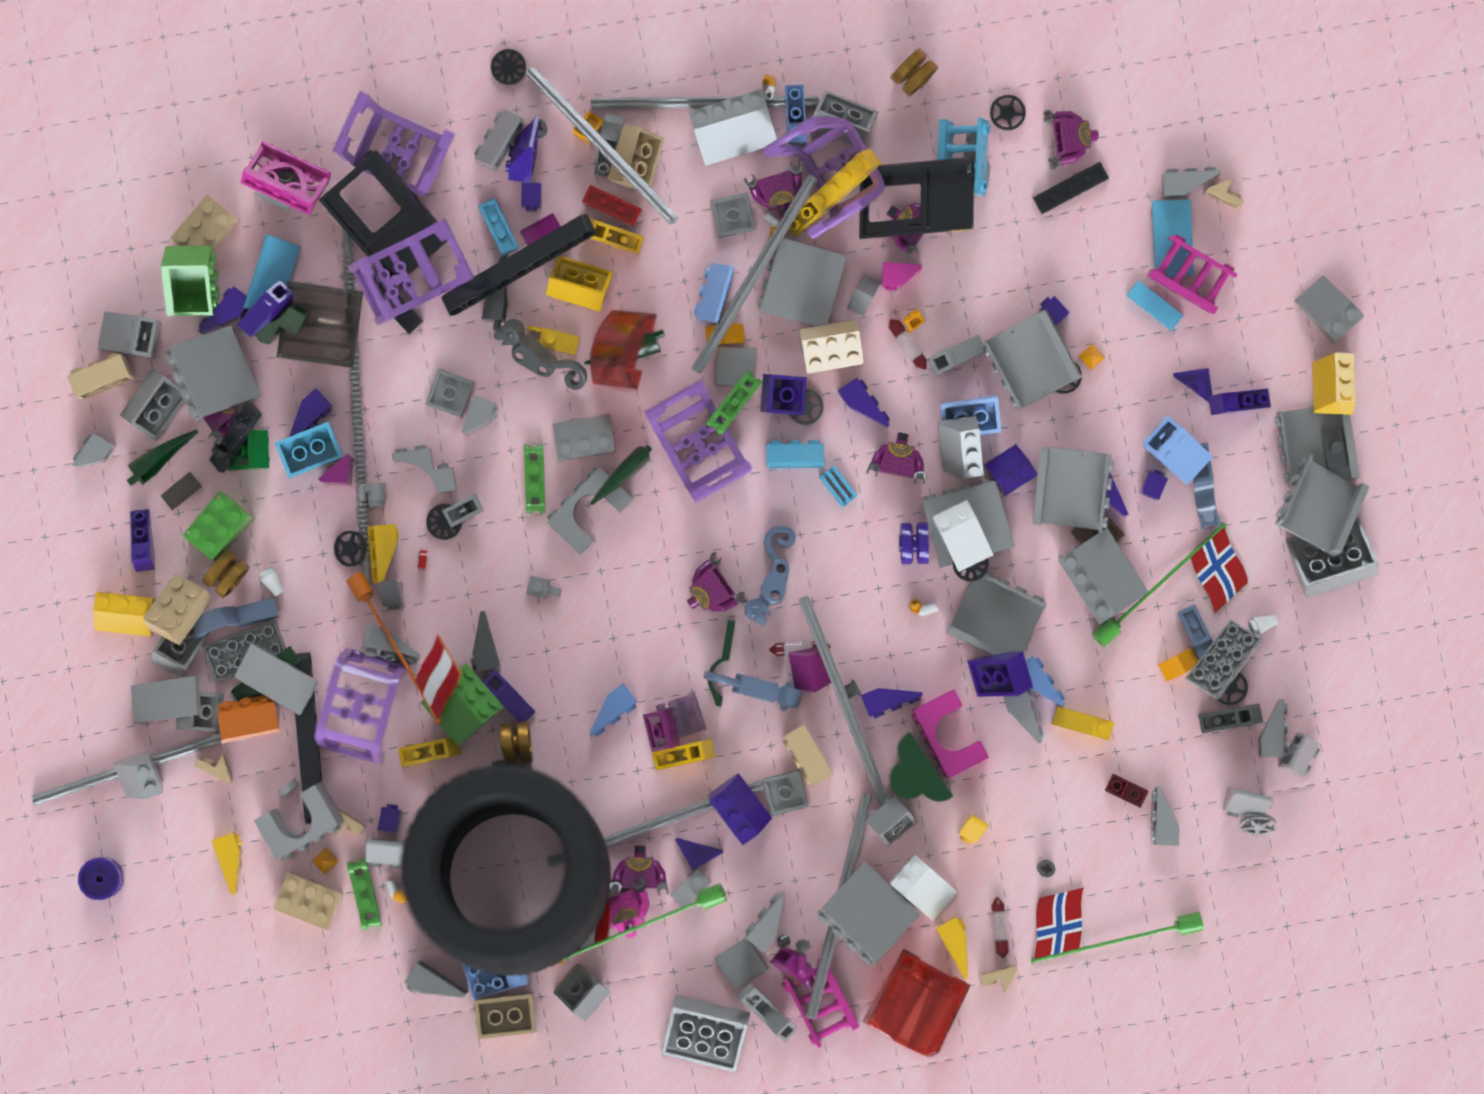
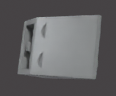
M104 311L97 349L154 359L161 321L142 316Z
M783 891L781 894L776 893L770 900L771 906L768 909L764 907L758 914L759 920L756 924L752 922L745 930L747 933L745 938L763 953L777 935L785 898Z

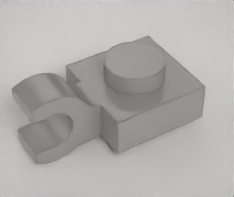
M530 576L526 594L545 599L547 593L560 596L561 589L549 586L550 580Z

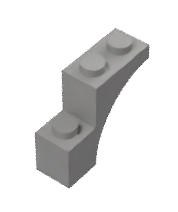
M426 445L415 446V450L407 451V448L397 449L396 453L392 454L394 463H411L426 471L434 482L438 494L457 491L454 468L446 464L437 466V470H434L431 448H426Z

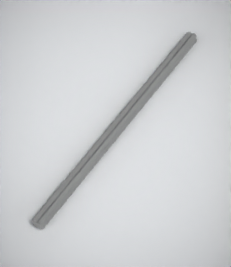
M530 67L526 72V76L669 224H675L679 218L672 209L534 67Z
M774 96L771 100L765 98L767 107H786L785 96ZM805 96V107H817L819 103L818 96ZM733 97L592 98L591 108H700Z
M812 175L806 177L694 362L692 369L695 372L702 373L817 183L816 177Z
M808 596L801 597L799 599L800 605L881 807L883 802L888 799V796Z
M218 733L152 755L153 760L158 765L221 744V734ZM115 768L32 795V802L34 805H38L119 777Z
M762 780L748 784L753 793L765 789ZM709 799L603 838L606 846L609 847L714 807L709 802ZM564 853L548 857L547 863L549 867L565 863Z
M869 794L861 795L838 889L849 879L854 871L872 796ZM829 926L806 1017L810 1019L817 1018L837 936L832 931L833 929Z

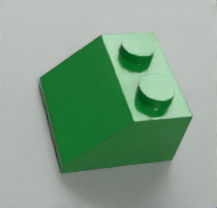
M252 430L228 466L227 471L269 469L268 430Z

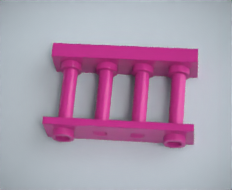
M1177 234L1175 237L1173 235L1169 236L1167 239L1173 242L1168 253L1159 268L1155 270L1149 269L1146 276L1206 312L1215 314L1218 307L1214 305V300L1228 276L1236 278L1238 274L1233 272L1234 268L1226 263L1221 265L1184 243L1186 239ZM1179 247L1188 251L1189 254L1176 277H1173L1171 280L1165 276V271ZM1195 257H1198L1206 263L1192 287L1186 289L1181 286L1183 284L1182 280ZM1213 266L1222 273L1208 297L1203 299L1198 296V290Z
M819 964L816 965L817 968L814 969L815 971L811 975L813 978L816 977ZM830 967L827 975L828 982L825 983L823 995L827 992H833L836 999L833 1000V1003L820 1009L816 1019L807 1018L802 1005L810 1002L812 992L798 999L793 988L800 984L789 981L786 976L783 977L784 982L781 984L786 994L791 993L811 1033L808 1037L812 1045L816 1044L818 1048L822 1047L819 1040L844 1027L848 1028L851 1026L852 1030L859 1028V1024ZM837 1009L838 1011L843 1010L845 1014L842 1017L843 1020L815 1033L811 1022Z

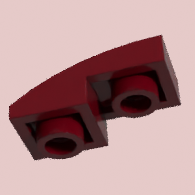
M1112 774L1105 789L1106 792L1139 808L1142 807L1149 792L1115 774Z

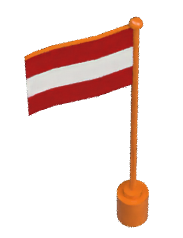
M363 572L355 573L346 580L347 585L358 602H367L434 716L435 723L441 724L442 713L446 703L458 686L462 674L438 634L431 651L420 667L417 678H415L370 601L374 593Z

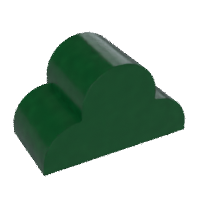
M907 732L897 744V756L900 761L889 772L888 781L892 791L905 799H914L922 794L936 802H943L952 798V793L911 733Z

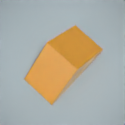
M588 111L583 118L598 133L602 127L603 119ZM575 127L572 132L573 137L590 146L591 142Z
M731 324L719 345L745 343L743 324ZM717 325L705 327L706 343Z
M1190 647L1158 664V667L1167 682L1193 669L1199 659L1193 648Z

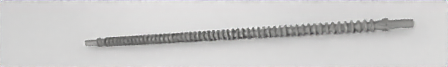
M343 229V243L341 244L344 251L342 257L345 259L342 262L345 263L343 265V268H345V271H343L345 276L343 278L346 279L344 290L347 292L344 295L347 296L345 298V301H347V304H345L347 309L345 311L348 312V315H346L348 326L346 328L349 329L347 332L349 334L347 345L350 346L348 348V351H350L348 354L350 359L348 361L351 362L349 365L351 367V370H349L351 376L349 378L352 379L349 383L352 384L350 395L353 397L350 400H353V403H351L353 414L351 416L354 417L352 428L355 429L352 432L355 434L353 437L355 439V442H353L355 448L353 450H356V453H354L356 464L354 466L357 467L355 470L357 472V475H355L357 481L355 483L359 485L367 483V480H365L367 475L364 474L366 472V469H364V466H366L364 461L366 459L363 458V455H365L363 444L365 442L362 441L364 438L362 436L364 425L361 424L364 420L361 419L363 416L361 411L363 409L360 407L362 405L360 403V400H362L360 394L362 392L359 389L362 387L359 386L361 375L358 374L361 370H358V367H360V364H358V361H360L358 356L360 354L357 353V350H359L357 339L359 337L356 336L358 334V331H356L358 320H355V317H357L355 306L357 304L354 303L356 301V298H354L356 287L353 286L356 282L353 281L355 276H353V273L348 268L354 262V259H352L354 256L352 254L353 242H351V237ZM359 501L357 503L359 506L357 509L359 514L357 516L360 517L357 520L360 522V525H358L360 531L358 533L364 537L367 544V553L365 559L360 563V567H362L363 574L371 586V564L367 526H370L367 524L369 521L367 519V516H369L367 510L369 509L366 508L368 502Z

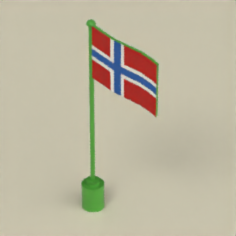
M1221 522V527H1218L1118 620L1113 618L1103 622L1091 633L1094 639L1105 648L1121 633V625L1119 623L1189 559L1192 562L1198 580L1210 598L1214 613H1216L1248 583L1244 567L1230 545L1225 531L1226 523Z
M1084 888L1039 898L1037 903V942L1035 956L1031 958V963L1035 964L1038 961L1176 929L1177 933L1180 932L1181 936L1203 931L1204 926L1200 912L1178 916L1177 921H1174V926L1079 948L1082 932L1081 900Z

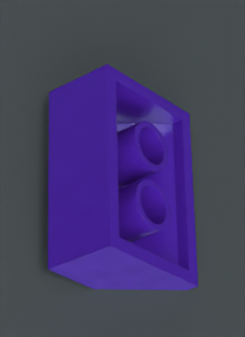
M739 773L707 795L709 802L742 846L756 837L772 819L771 815Z

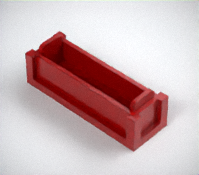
M589 185L582 200L583 205H589L629 224L632 228H635L636 221L642 213L641 208L592 185Z

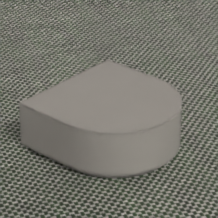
M294 779L282 787L279 793L282 797H285L297 788L299 784Z

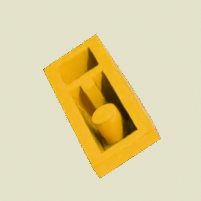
M589 217L596 230V233L590 239L637 255L639 254L644 236Z
M396 524L367 526L372 584L383 582L399 537Z
M1057 706L1052 725L1109 741L1115 722Z
M450 737L398 748L402 767L461 755L460 745L457 746Z
M712 738L652 752L656 771L716 757Z
M969 813L958 832L961 835L960 839L968 844L971 841L976 843L989 824Z
M236 832L211 840L231 895L238 891L242 854L241 846L243 845L240 835H236Z
M955 916L935 928L963 978L966 979L968 978L966 933L964 932L966 926L961 918L958 920Z

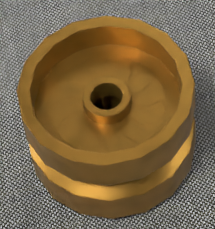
M921 48L914 51L890 77L897 85L908 79L903 85L902 90L909 97L918 89H921L939 68L933 60L927 61L921 66L927 56Z
M229 549L214 562L202 579V582L209 588L217 585L215 593L223 599L239 585L250 568L243 560L235 563L237 555Z
M528 721L517 722L516 734H514L511 723L500 724V743L505 764H516L517 752H519L522 763L533 762Z

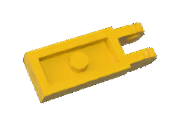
M527 326V330L541 333L540 340L537 341L545 348L576 356L580 336L544 327Z

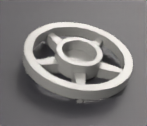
M1265 814L1248 815L1240 821L1241 830L1254 836L1274 832L1277 826L1276 820ZM1250 820V824L1243 825L1245 822Z

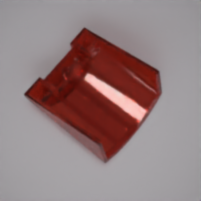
M612 310L606 316L596 332L591 348L590 370L593 384L626 393L638 390L642 371L635 369L644 333L652 334L657 314Z
M902 949L862 1022L892 1041L919 1054L932 1057L940 1052L971 985L955 976H949L920 960V957Z

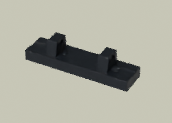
M247 401L240 413L233 415L230 420L233 424L220 444H215L211 449L214 453L209 460L218 472L225 473L261 417V412L253 402Z

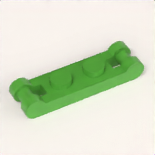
M747 370L706 424L709 427H714L717 433L722 435L763 381L753 377L752 373ZM746 381L753 385L750 389L744 385ZM719 415L725 419L723 424L716 420Z
M539 444L536 447L524 445L526 514L538 511L546 513L543 444ZM530 454H537L538 460H530ZM539 498V504H532V499Z
M366 858L360 859V862L353 863V861L348 862L347 868L350 874L362 930L369 929L370 926L374 925L376 927L382 926ZM362 869L363 875L357 876L356 870ZM372 912L373 918L367 919L366 914Z

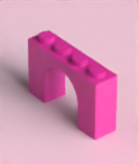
M955 689L913 709L914 714L911 715L915 724H920L923 730L920 734L924 742L928 741L931 746L928 750L932 758H937L940 763L937 766L942 777L946 775L948 779L989 758L980 740L961 750L949 751L943 748L936 739L935 730L938 721L943 716L963 706Z

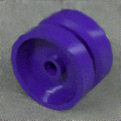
M918 522L915 534H913L911 523H900L899 553L901 565L912 564L914 552H916L918 564H929L928 522Z
M98 857L87 861L78 873V885L81 892L93 900H105L115 896L121 890L124 883V872L121 865L109 857ZM100 875L103 877L102 882H100L101 880L98 879V876Z

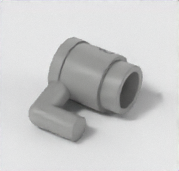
M386 483L359 484L358 501H366L367 491L369 507L384 506Z

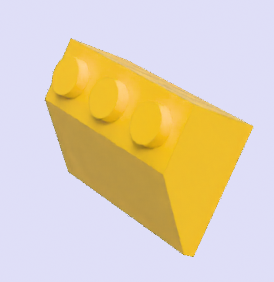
M559 255L549 278L546 295L601 312L614 272Z
M1333 353L1312 362L1314 413L1352 415L1356 404L1354 354Z
M95 592L93 609L94 630L152 637L153 632L148 629L142 619L157 598Z

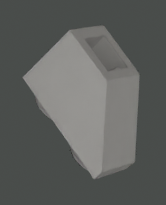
M93 432L92 435L89 434L84 440L83 444L85 446L81 451L78 450L74 455L72 465L80 468L104 463L116 446Z

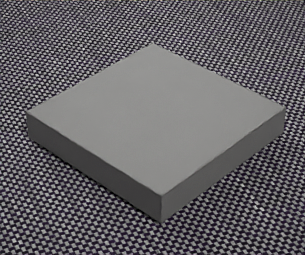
M748 192L710 200L718 238L756 230Z
M718 347L716 385L735 386L747 370L755 377L756 349ZM747 381L744 384L746 387L753 386Z
M438 369L425 405L462 418L475 382Z
M799 769L762 779L771 816L809 807Z
M746 938L714 958L735 991L768 970L752 944Z

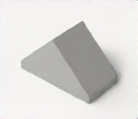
M864 274L847 308L864 317L881 282Z
M475 493L442 511L452 528L476 517L484 509Z

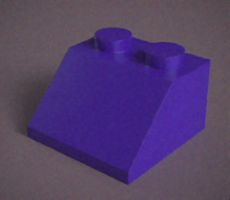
M763 374L760 412L804 415L807 377Z
M1017 444L984 464L993 480H996L997 486L1004 497L1038 476L1029 459Z

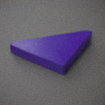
M1209 368L1173 373V377L1209 403L1208 396L1213 395Z
M680 838L675 839L692 870L723 853L721 849Z

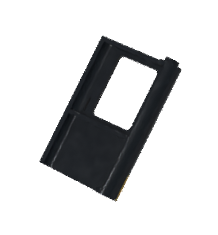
M371 149L362 156L364 160L318 199L367 257L438 222L377 150L373 152ZM365 170H369L401 207L400 212L376 232H371L340 196L341 190ZM434 233L420 240L428 258L448 241L442 242ZM409 246L396 252L399 260L406 264L408 275L418 267V263ZM387 256L381 259L380 262L383 268L389 271L390 277L395 275L391 270L393 263L390 257Z
M964 157L880 165L877 169L882 176L885 187L921 185V215L919 218L870 222L869 204L860 210L859 239L973 230V158ZM870 175L860 183V192L873 184Z

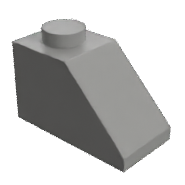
M697 868L670 896L683 907L690 904L698 896V892L709 886L711 881Z

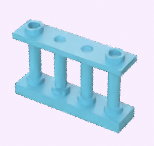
M978 118L977 125L954 126L953 122L947 119H940L937 160L952 159L954 153L976 152L974 194L985 197L988 189L986 174L988 134H990L989 121ZM977 133L976 144L953 145V136L955 134Z

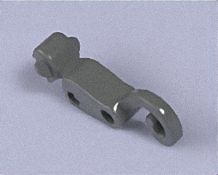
M507 320L504 325L495 331L494 338L496 340H503V346H513L512 358L516 363L543 377H549L555 369L570 368L573 370L569 371L564 379L568 388L579 390L585 385L587 381L585 368L575 360H557V357L550 354L539 341L524 335L525 328L520 320ZM515 354H522L523 359H518ZM542 366L546 368L547 372H541L539 370V367ZM576 372L579 375V381L573 380V378L576 375Z

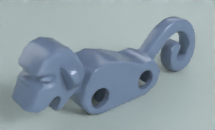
M786 526L773 527L766 533L764 547L772 560V569L761 585L760 597L748 601L745 605L746 616L750 620L754 619V622H757L762 627L766 625L764 615L770 617V611L767 607L780 604L784 599L789 575V564L783 558H778L772 547L771 540L775 534L784 533L788 535V540L785 541L782 538H778L776 542L780 547H791L795 543L796 535L791 528ZM782 566L785 571L779 573L776 568ZM773 592H777L780 595V597L778 599H773L771 597V594Z
M705 671L703 676L704 679L733 686L732 692L772 703L777 700L782 711H787L789 707L797 708L801 700V690L795 689L794 683L790 681L780 688L777 683L738 673L735 678Z

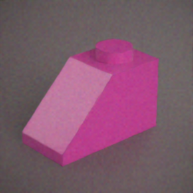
M884 262L881 287H885L887 291H897V288L904 286L921 271L922 265Z

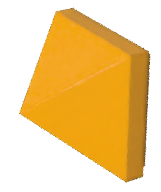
M915 309L908 313L902 321L911 333L923 324L925 319L920 311Z
M1093 344L1078 356L1090 370L1105 359Z
M327 848L323 849L312 860L324 875L339 862Z

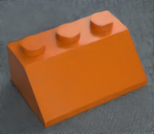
M264 694L258 697H245L238 701H225L218 704L217 715L222 743L279 732L280 712L278 704Z

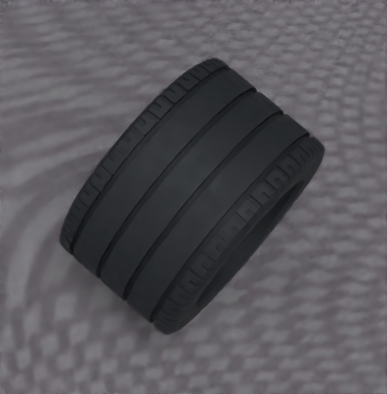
M495 764L483 766L481 769L477 767L466 771L465 774L460 773L451 778L448 783H443L436 789L434 794L431 793L423 802L424 805L419 807L413 817V822L411 821L406 832L407 837H404L401 851L403 853L400 855L401 886L403 887L402 891L408 904V909L416 924L441 950L476 970L495 975L519 976L530 974L531 972L536 973L562 962L564 958L567 959L577 951L576 949L586 942L590 934L592 935L598 925V921L602 918L610 891L611 866L608 849L597 823L586 807L561 782L543 772L523 766L506 764L497 766ZM523 815L537 819L556 832L564 853L565 868L563 881L552 904L536 919L519 927L509 929L486 928L467 920L455 902L450 880L452 861L462 840L476 826L494 817Z

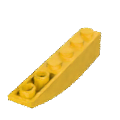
M871 149L858 153L803 204L789 227L794 237H797L827 213L882 164Z

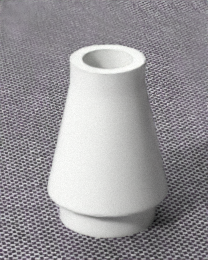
M272 566L259 574L261 577L260 581L274 596L284 591L277 571Z
M1274 614L1252 617L1248 621L1250 632L1258 636L1278 625V620Z

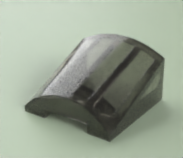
M286 281V286L293 291V303L296 302L311 311L302 331L296 336L286 333L284 328H281L276 358L353 368L363 291Z

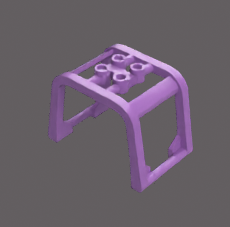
M359 91L332 151L356 168L364 160L362 156L368 152L383 118L398 125L394 133L390 134L388 138L389 143L381 155L388 164L393 161V154L398 158H402L398 161L399 168L397 170V174L402 179L405 171H408L411 167L410 162L413 155L419 150L418 143L421 136L436 141L416 186L405 182L415 195L420 197L426 196L455 134L446 129L442 135L385 110L370 95ZM368 108L374 114L353 156L348 152L351 141L348 134L358 112L363 114ZM404 128L415 132L412 140L406 144V150L399 146ZM369 170L363 171L373 176Z
M812 116L763 148L767 158L777 156L799 157L810 175L816 177L818 190L826 184L822 175L835 170L838 173L846 165V162L853 159L855 154L867 150L858 132L845 118ZM820 128H833L804 148L801 146L785 145L786 142L800 133L801 135H807ZM846 133L854 147L849 150L840 151L837 157L826 160L824 165L818 168L811 155ZM875 169L870 174L873 181L871 186L839 206L837 203L829 210L830 217L807 230L812 239L817 238L862 210L884 192V181L878 169Z
M446 219L348 266L350 272L355 274L376 317L374 318L376 325H380L475 278ZM433 233L442 242L448 240L459 263L454 266L456 279L444 285L441 284L420 240ZM408 246L431 290L419 297L414 290L415 283L410 279L406 271V264L400 261L396 254L397 251ZM387 256L390 257L393 263L391 270L395 275L391 277L389 271L384 269L380 262L381 259ZM371 264L374 265L377 271L375 275L376 280L378 282H381L385 290L384 297L386 298V300L383 299L372 277V275H374L375 273ZM399 284L401 290L407 292L411 301L403 305L398 298L399 291L395 287ZM388 300L392 301L395 309H392Z
M702 379L644 411L661 445L696 503L753 471L749 461L744 458L727 428L722 433L724 439L716 443H709L707 448H705V443L701 439L707 438L709 433L716 430L712 426H701L697 432L689 436H683L678 443L672 446L666 438L665 431L707 408L712 416L717 410ZM686 396H689L690 399L701 396L702 400L658 423L657 419L667 413L665 408ZM719 415V417L716 420L723 424L724 422L721 416ZM694 443V447L698 452L692 453L690 458L680 462L676 452L683 448H690ZM728 445L735 459L692 483L685 469L693 464H700L702 459L710 455H716L721 448ZM732 471V474L708 486L709 483Z
M346 648L337 657L330 677L315 734L318 747L382 765L385 754L382 752L381 746L400 680L408 673L403 663L388 661L379 656L370 657L360 651ZM363 660L380 664L387 666V671L393 672V675L347 662L363 663ZM341 671L389 684L386 698H377L372 693H359L353 688L344 689L337 687ZM334 695L344 696L350 701L355 699L352 703V711L349 707L340 708L332 706ZM363 703L367 706L377 705L383 707L381 717L370 716L367 712L360 713L363 709ZM329 714L339 715L342 719L350 718L357 720L363 725L369 723L378 726L374 741L326 729ZM343 742L365 748V752L340 746V743Z

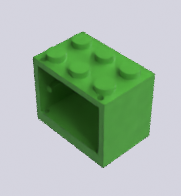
M165 246L161 271L167 316L213 315L214 308L218 307L217 298L220 297V288L216 286L218 271L214 270L216 253H212V246Z
M219 491L182 536L209 559L216 561L226 550L230 549L255 517L226 493Z
M467 663L459 668L462 673L460 681L446 703L441 716L442 722L439 724L457 746L479 731L504 708ZM425 701L420 702L434 718Z

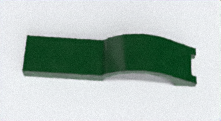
M728 620L722 658L711 666L709 672L713 673L717 665L729 660L736 621ZM708 680L715 704L721 707L723 696L716 692L712 681Z

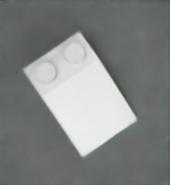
M968 500L933 516V522L958 572L993 556Z
M915 854L889 882L891 886L932 921L958 893Z

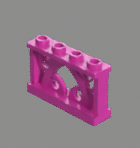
M262 141L251 161L244 168L240 183L310 215L318 199L328 186L332 173L325 168L310 163L308 160L293 155L291 152ZM262 157L267 158L266 163L268 166L262 162ZM258 164L262 169L258 171L253 170ZM292 170L298 182L283 184L279 182V177L275 172ZM315 181L318 182V183H320V184L317 185V186H309V185H307V184H313V183H315ZM307 190L315 191L312 197L307 195Z

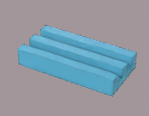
M835 465L819 477L841 507H844L857 497V494ZM833 471L852 496L849 497L831 474ZM826 476H828L831 479V481L834 483V485L837 487L840 493L844 496V498L846 499L844 502L840 499V497L837 495V493L825 479Z

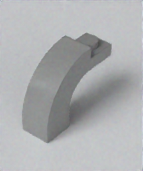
M751 983L737 996L783 1042H786L798 1030L790 1019Z

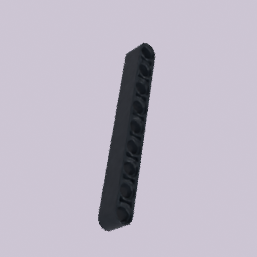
M583 214L474 276L475 278L445 293L441 299L448 314L454 316L594 236L596 230L589 216Z
M310 652L296 653L302 662L295 666V668L313 677ZM314 692L302 715L295 713L302 792L322 782L320 749L315 740L317 716ZM303 801L305 824H312L311 814Z

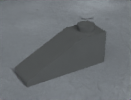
M399 581L378 582L383 606L388 607V610H399V606L404 605L403 583Z
M481 611L479 615L472 653L473 658L470 659L473 670L477 669V673L501 667L485 611Z
M1260 703L1198 715L1202 733L1263 722Z

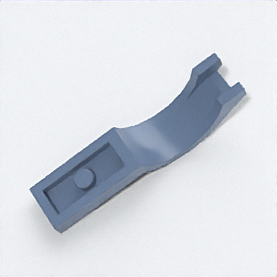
M1200 443L1209 452L1208 443ZM1210 460L1193 479L1195 503L1201 529L1212 525L1221 527L1214 498V479Z
M270 598L238 607L226 606L209 610L203 613L194 624L196 631L193 634L194 638L204 637L211 630L224 626L234 625L243 627L279 618L275 599Z
M1194 604L1177 612L1200 660L1213 641Z

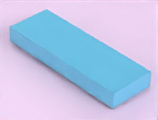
M493 198L479 205L481 214L502 257L519 250L520 248L496 199Z
M1139 280L1126 295L1170 331L1174 329L1183 317L1180 312Z

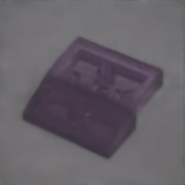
M695 693L655 705L657 711L668 708L672 709L678 738L706 730Z

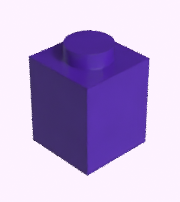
M522 183L521 206L526 208V211L535 212L542 205L541 183Z
M1055 296L1051 299L1047 297L1040 303L1042 307L1039 311L1047 309L1055 326L1070 313Z
M1158 470L1149 471L1140 494L1158 501L1168 478L1164 477L1165 474Z
M387 804L386 807H381L377 830L398 833L402 810L398 809V805Z

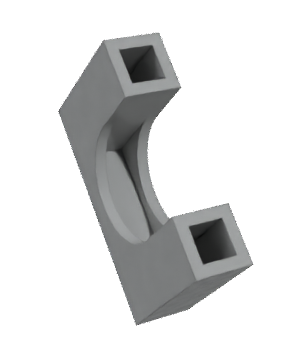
M600 467L597 470L593 468L587 475L588 480L584 484L580 482L573 489L575 493L571 497L567 496L560 503L562 507L558 511L554 509L547 517L549 519L547 524L580 555L594 541L577 525L574 511L581 499L586 496L596 495L608 479L609 475ZM621 487L604 498L619 513L633 501V498Z
M323 782L300 793L312 818L311 828L306 835H298L289 830L277 808L254 820L276 861L281 858L285 861L294 856L293 852L298 849L301 852L310 847L309 842L314 840L317 843L324 839L326 832L329 831L332 834L341 829L339 825L345 821Z

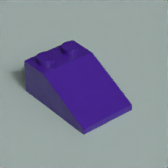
M535 117L515 138L514 146L509 148L508 157H511L510 161L507 160L505 172H508V180L531 183L537 157L539 117Z
M1006 652L967 661L977 697L1019 696L1033 688L1023 652Z

